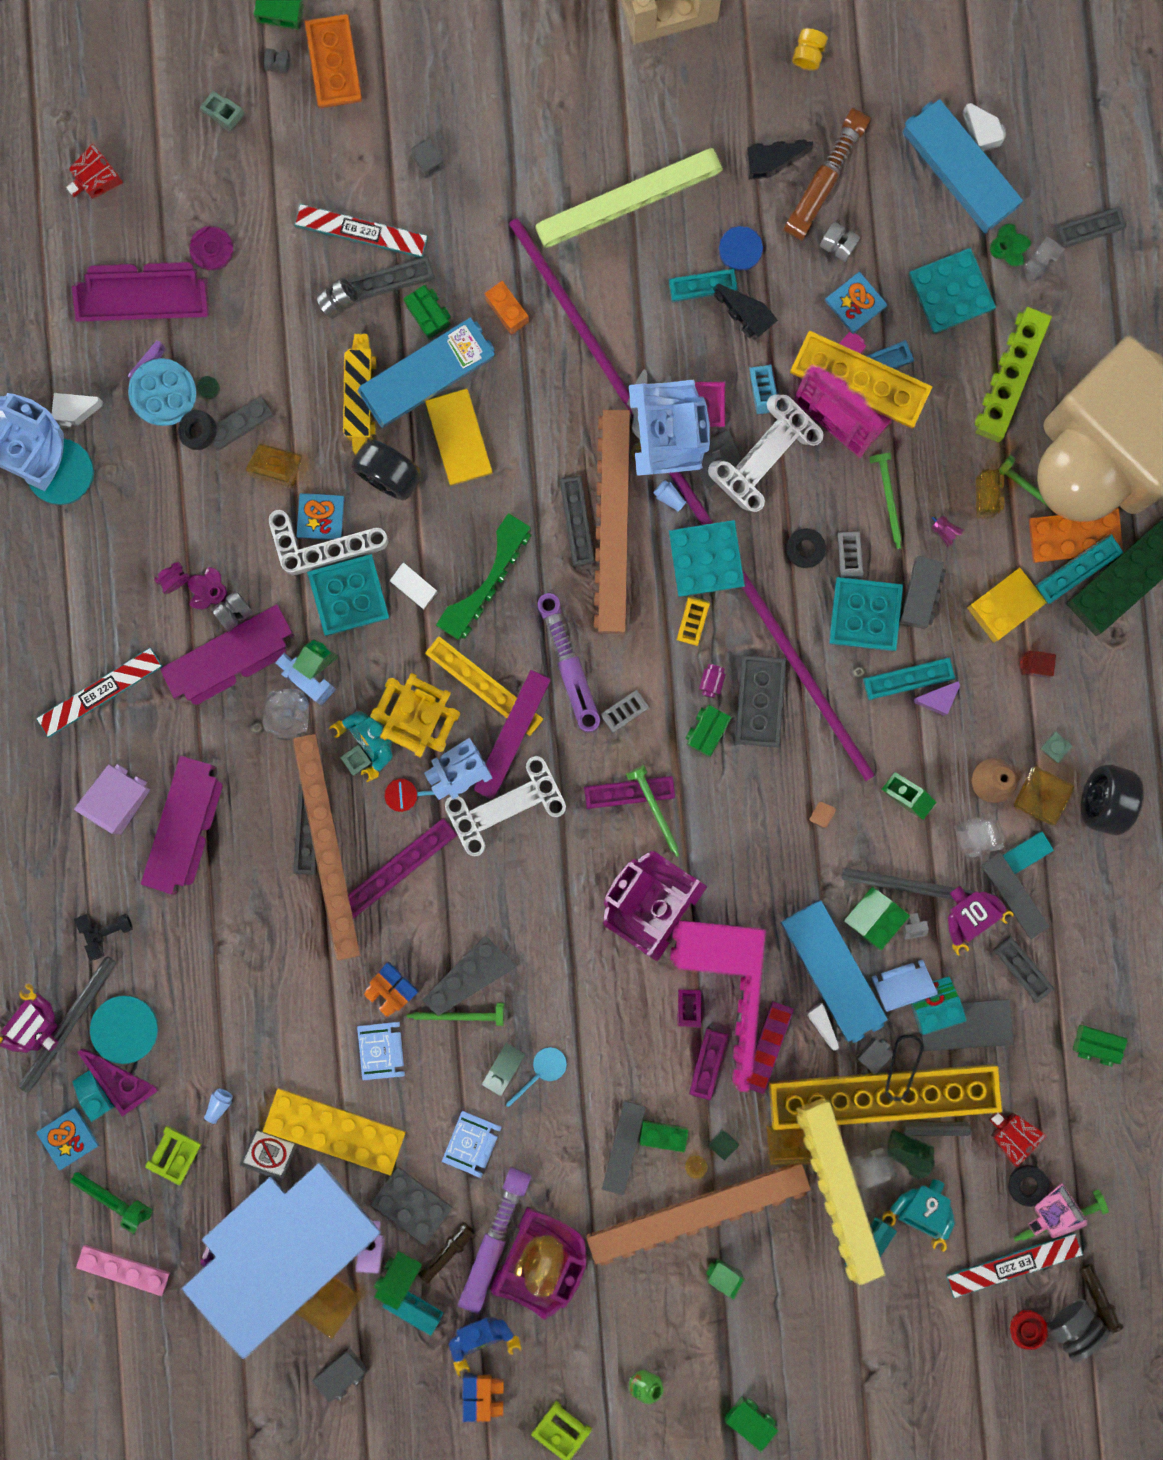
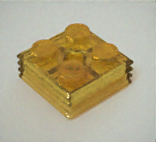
M983 469L976 477V518L978 520L980 518L988 519L989 517L993 519L997 514H1000L1001 510H1004V497H1000V488L1004 487V475L1000 474L998 469L996 471L994 469L991 471Z
M1035 766L1031 768L1013 806L1049 825H1056L1075 786ZM1047 791L1049 798L1041 801L1042 796L1039 793Z

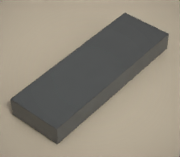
M1119 206L1057 226L1055 229L1061 247L1064 249L1124 230L1126 224Z
M1011 936L993 950L1036 1003L1040 1002L1054 990L1053 986Z

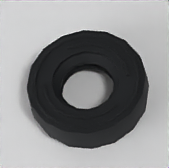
M192 410L186 413L178 425L179 440L184 446L192 450L207 448L216 436L217 427L215 420L210 414L202 410ZM201 422L203 432L200 437L193 438L191 429L195 423Z
M799 529L787 541V556L797 567H814L825 556V540L820 533L813 529ZM802 540L811 541L815 548L814 553L808 557L802 556L797 548L799 542Z
M1020 1166L1009 1177V1193L1017 1203L1023 1206H1036L1048 1196L1050 1188L1048 1178L1036 1166ZM1027 1177L1034 1178L1037 1182L1036 1191L1029 1195L1024 1194L1020 1188L1022 1180Z

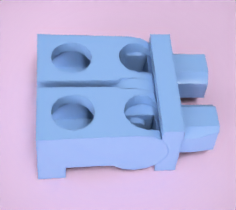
M283 653L276 661V664L284 670L281 674L322 706L336 688L325 679L320 683L314 678L308 679L292 667L297 657L291 659Z
M470 738L444 753L439 759L436 757L431 760L434 767L424 772L438 800L447 795L455 799L459 796L458 794L465 792L469 786L483 779L484 782L492 779L480 752Z

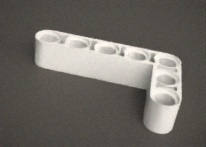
M275 510L269 516V525L281 566L290 575H298L385 549L389 542L384 530L372 528L299 549L290 517L282 510ZM278 517H285L286 521L283 526H275V520ZM381 534L384 538L382 543L373 544L372 538L374 535ZM284 538H291L292 542L289 547H281V541ZM355 540L362 542V547L357 551L351 549V544ZM332 547H340L341 551L338 556H330L329 552ZM315 552L318 553V561L310 563L308 561L309 555ZM290 559H297L298 564L294 569L287 568V562Z

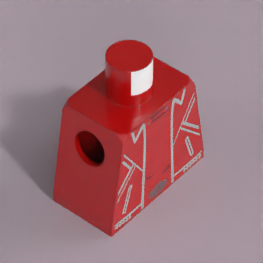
M92 144L69 168L76 179L67 185L66 188L74 198L85 190L90 198L94 199L121 185L123 182L96 146Z
M1000 1112L993 1113L989 1118V1121L997 1128L991 1134L992 1138L1008 1160L1016 1167L1046 1138L1043 1132L1013 1112L1007 1118Z

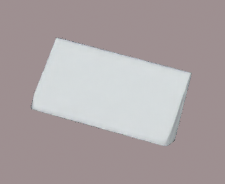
M405 563L401 564L390 580L391 583L422 609H425L438 593L436 589Z

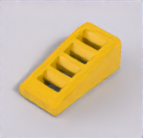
M688 596L677 641L698 646L710 605L709 601ZM691 604L703 607V610L690 608ZM688 614H695L701 616L700 620L688 617ZM686 622L698 625V629L686 626ZM684 630L695 633L696 636H687L684 635L683 632Z

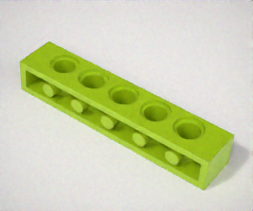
M1026 307L1023 313L1019 311L1014 323L1018 325L1015 333H1010L1006 342L1007 345H1010L1007 353H1002L998 365H1001L999 373H994L990 385L993 386L991 393H986L982 405L985 406L982 414L978 413L974 425L977 426L976 434L998 443L1004 438L1052 316L1030 307ZM1022 330H1030L1032 338L1025 337ZM1014 350H1021L1024 353V358L1016 357ZM1006 370H1013L1016 373V378H1009ZM998 390H1005L1008 398L1002 399L998 395ZM990 410L998 411L1000 419H993L990 415Z

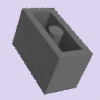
M349 1347L319 1372L312 1380V1383L329 1403L334 1399L338 1401L347 1393L346 1388L351 1384L356 1386L365 1378L363 1374L367 1368Z

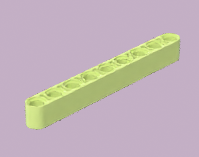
M710 148L539 222L535 228L545 248L551 247L715 176L723 168L714 148Z

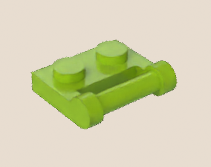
M166 1125L163 1130L164 1135L152 1159L147 1161L145 1167L180 1186L202 1143ZM173 1138L177 1140V1143L165 1166L162 1167L159 1163Z
M555 1401L533 1430L531 1436L562 1460H571L591 1433L592 1428L587 1424H582L561 1407L562 1404ZM555 1414L579 1432L577 1438L573 1437L552 1420Z

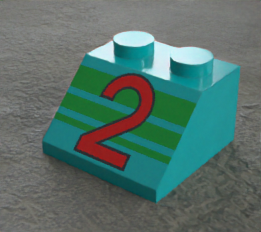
M949 976L933 981L938 993L937 995L911 1003L919 1032L923 1035L967 1021L960 998Z

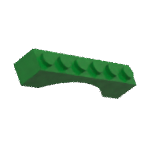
M509 513L506 515L496 531L497 552L493 568L487 579L471 596L459 603L448 606L438 620L437 628L459 642L462 638H467L472 630L470 627L474 619L478 620L484 611L482 608L486 600L488 602L491 601L496 593L494 587L498 582L502 583L508 574V571H506L510 563L514 564L520 556L518 550L522 544L526 546L531 539L530 526Z

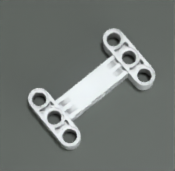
M776 394L768 399L767 409L777 421L736 467L729 462L717 460L712 462L708 468L709 476L744 510L757 512L763 508L765 503L764 497L754 486L796 439L804 445L813 446L818 445L823 440L822 429L787 395ZM779 399L783 401V407L780 411L776 406ZM796 414L798 416V423L794 426L792 417ZM809 430H812L813 438L809 441L807 433ZM722 465L725 471L724 474L721 477H719L717 470L719 466ZM736 480H738L740 483V488L738 491L735 492L733 490V484ZM753 495L755 503L750 507L748 500Z
M531 757L526 763V769L532 780L531 782L471 811L464 799L459 796L455 799L449 797L446 800L445 809L465 851L469 855L480 856L484 853L486 845L480 833L481 831L542 802L547 813L552 817H560L565 813V802L546 762L541 757ZM533 761H540L542 763L543 769L539 773H533L530 770V765ZM543 781L552 783L553 788L549 793L541 792L540 784ZM453 800L461 802L462 808L460 811L452 812L450 810V803ZM553 801L561 802V812L557 814L552 813L549 809L550 804ZM463 820H469L472 825L470 831L466 833L462 832L459 828V824ZM472 840H478L481 843V849L477 853H473L469 849V844Z

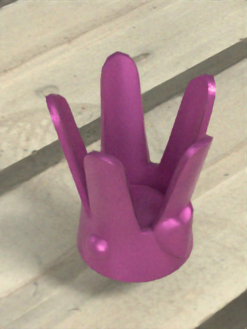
M944 515L938 520L932 517L935 523L931 529L940 535L947 547H949V544H953L952 539L956 538L955 534L962 535L961 531L964 530L950 523Z

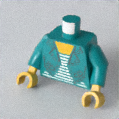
M357 711L342 721L339 720L331 725L329 730L335 728L338 732L334 736L335 738L349 729L372 762V766L361 771V775L367 773L369 776L366 782L378 778V771H381L393 757L392 741L380 738L384 729L381 723L372 719L371 716L364 712Z

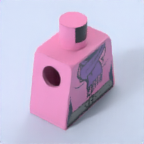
M1061 1184L1035 1206V1212L1039 1218L1028 1224L1035 1236L1047 1229L1050 1236L1056 1238L1087 1226V1220L1065 1186Z

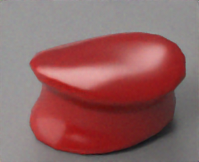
M1022 1310L1011 1320V1337L1018 1347L1026 1350L1037 1349L1047 1340L1048 1330L1046 1321L1037 1312Z

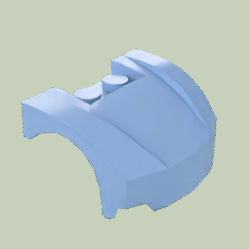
M685 380L629 385L631 408H638L642 450L641 453H635L637 475L702 469L704 453L709 451L710 423L705 399L698 395L695 381Z
M7 393L6 396H0V467L24 478L28 484L46 491L62 459L64 433L51 413L32 399Z

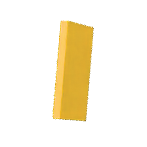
M468 388L427 400L426 406L450 486L493 474Z

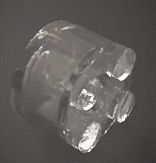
M280 689L269 692L265 701L263 727L268 734L276 735L275 738L279 740L290 741L293 738L300 737L307 730L310 705L303 691L300 689Z
M997 814L990 815L991 819L985 820V817L982 816L961 822V827L954 826L961 853L969 855V857H976L982 854V850L990 849L991 851H996L1004 848L1003 843L1005 839Z
M879 1147L869 1151V1156L866 1158L860 1155L848 1159L858 1191H861L860 1186L862 1188H870L891 1180L890 1174L892 1177L898 1176L888 1150Z

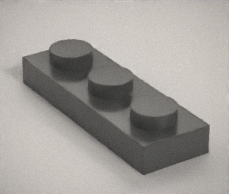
M260 396L216 424V436L212 444L217 451L274 417L263 398Z

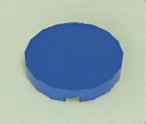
M738 226L731 228L724 233L720 240V259L725 266L735 271L750 270L757 265L762 256L763 245L761 238L749 227Z

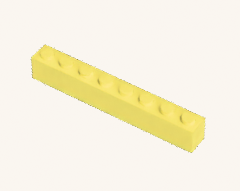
M819 1099L798 1107L799 1115L797 1116V1121L800 1127L804 1129L806 1136L804 1137V1142L813 1157L811 1164L820 1179L818 1186L827 1201L825 1202V1208L834 1223L832 1224V1230L835 1236L839 1238V1251L848 1266L846 1267L847 1276L859 1285L884 1276L885 1273L830 1102Z

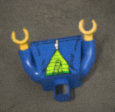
M485 1318L456 1331L457 1336L449 1342V1348L454 1360L453 1365L458 1376H461L459 1372L462 1369H467L468 1373L470 1372L469 1365L464 1356L502 1340L506 1341L509 1354H513V1348H519L521 1351L519 1337L514 1336L504 1320H497V1318Z

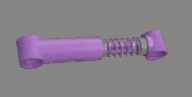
M546 593L538 600V610L542 618L545 619L546 625H548L547 628L550 629L549 634L553 636L551 639L554 640L553 645L556 646L555 651L558 652L557 657H559L560 661L557 665L578 726L583 732L591 733L599 727L600 717L579 657L572 653L571 649L573 647L569 645L571 642H568L567 638L569 636H566L565 632L567 630H564L563 626L565 624H562L563 619L561 617L562 611L559 599L554 594ZM547 600H552L555 603V608L551 611H546L543 608V603ZM579 689L581 691L584 703L587 708V710L584 711L582 709L578 694L576 692V690ZM586 715H591L595 718V724L592 727H586L582 723Z
M510 1167L503 1185L504 1193L502 1196L504 1198L501 1199V1205H498L500 1208L499 1211H496L498 1214L494 1217L495 1221L492 1222L493 1227L483 1237L474 1265L458 1302V1307L479 1314L506 1240H504L506 1237L504 1234L507 1233L506 1228L510 1227L508 1223L512 1221L511 1216L514 1215L515 1205L518 1204L520 1197L524 1196L532 1175Z

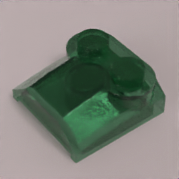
M894 1129L891 1130L887 1142V1155L904 1165L909 1171V1175L913 1178H926L935 1166L934 1146L906 1136Z

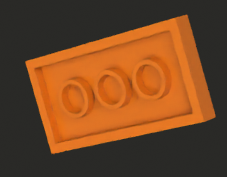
M348 14L305 21L319 109L362 102Z
M1119 508L1100 519L1088 522L1072 521L1059 515L1029 519L1033 563L1074 559L1108 534L1113 535L1123 551Z

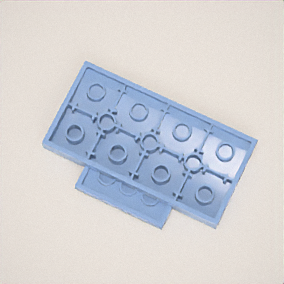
M318 1163L287 1193L284 1192L273 1177L268 1178L209 1232L202 1241L216 1258L188 1282L182 1290L232 1348L245 1359L377 1238L381 1232L323 1163Z

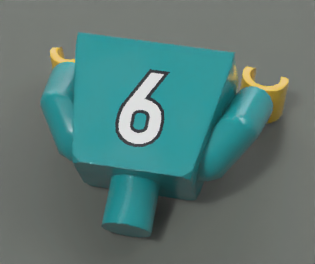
M932 1179L929 1188L922 1185L917 1189L912 1188L896 1200L890 1208L891 1211H886L882 1215V1221L886 1216L893 1218L889 1226L895 1224L896 1215H898V1220L933 1237L931 1242L933 1249L936 1248L938 1243H942L941 1252L946 1251L947 1245L945 1240L949 1239L955 1225L953 1209L950 1207L951 1200L941 1195L945 1184L936 1179Z

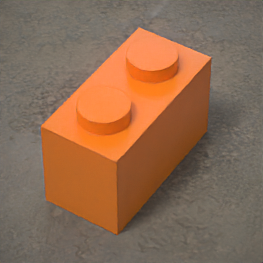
M503 281L484 293L485 300L511 335L529 323L527 313Z

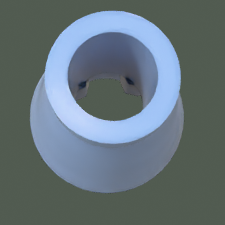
M666 480L653 492L657 496L656 499L672 507L677 512L686 504V501L681 497L671 482L668 483Z
M217 1088L215 1092H212L204 1119L212 1124H216L218 1119L232 1104V1094L221 1088Z

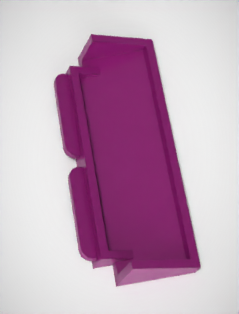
M190 262L148 263L144 266L143 271H137V267L134 264L92 265L87 269L85 282H78L72 285L75 322L209 316L208 278H197L196 269H193V265Z
M278 604L236 626L231 631H227L162 667L160 670L174 699L180 700L182 698L181 695L184 694L187 701H191L194 705H199L235 685L237 682L235 676L241 673L244 677H249L275 663L283 653L287 654L285 649L287 645L283 639L287 636L292 638L295 635Z
M183 756L179 757L141 885L176 895L177 890L174 889L176 884L185 886L194 883L206 844V839L201 836L202 830H208L211 827L223 788L218 778L209 776L210 771L215 768L214 765Z

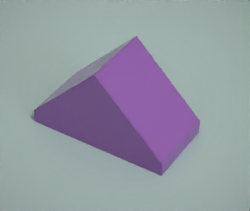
M959 681L914 699V702L945 716L949 713L960 687Z

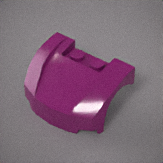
M650 851V853L645 854L638 860L633 859L615 878L604 901L606 908L603 924L606 928L658 962L670 944L666 941L689 905L691 903L696 905L707 886L657 852Z
M527 1206L518 1225L520 1231L502 1270L498 1269L489 1290L497 1297H503L527 1307L542 1320H546L560 1308H565L578 1289L586 1267L585 1242L581 1235L571 1227Z

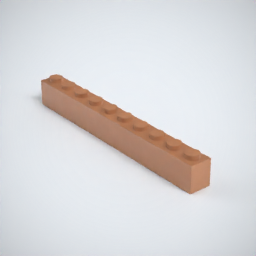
M603 410V416H598V430H603L602 438H598V451L602 452V460H597V473L602 474L601 482H597V495H601V504L596 506V517H601V526H596V539L600 540V548H596L595 562H600V570H595V584H599V592H595L594 606H599V615H594V628H598V634H625L630 410Z
M316 735L293 738L292 743L336 961L360 956Z
M798 1161L587 1234V1241L595 1265L600 1263L601 1266L614 1262L613 1258L633 1256L636 1250L642 1248L644 1251L651 1250L657 1247L656 1243L665 1241V1243L678 1240L679 1235L686 1233L687 1236L699 1233L700 1228L706 1226L709 1229L721 1225L723 1220H738L743 1217V1213L751 1211V1214L758 1213L764 1210L763 1206L769 1204L773 1206L781 1205L786 1202V1198L792 1196L794 1199L807 1195L806 1192L811 1189L803 1165Z

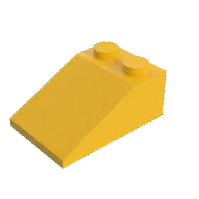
M1018 568L968 606L967 609L993 643H995L1045 605L1047 601L1022 569Z

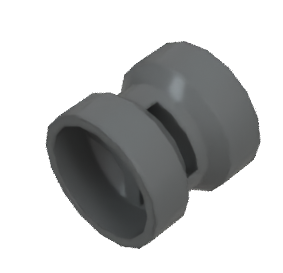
M267 48L264 57L265 71H273L275 69L281 73H288L290 52L287 50L276 52L274 49Z

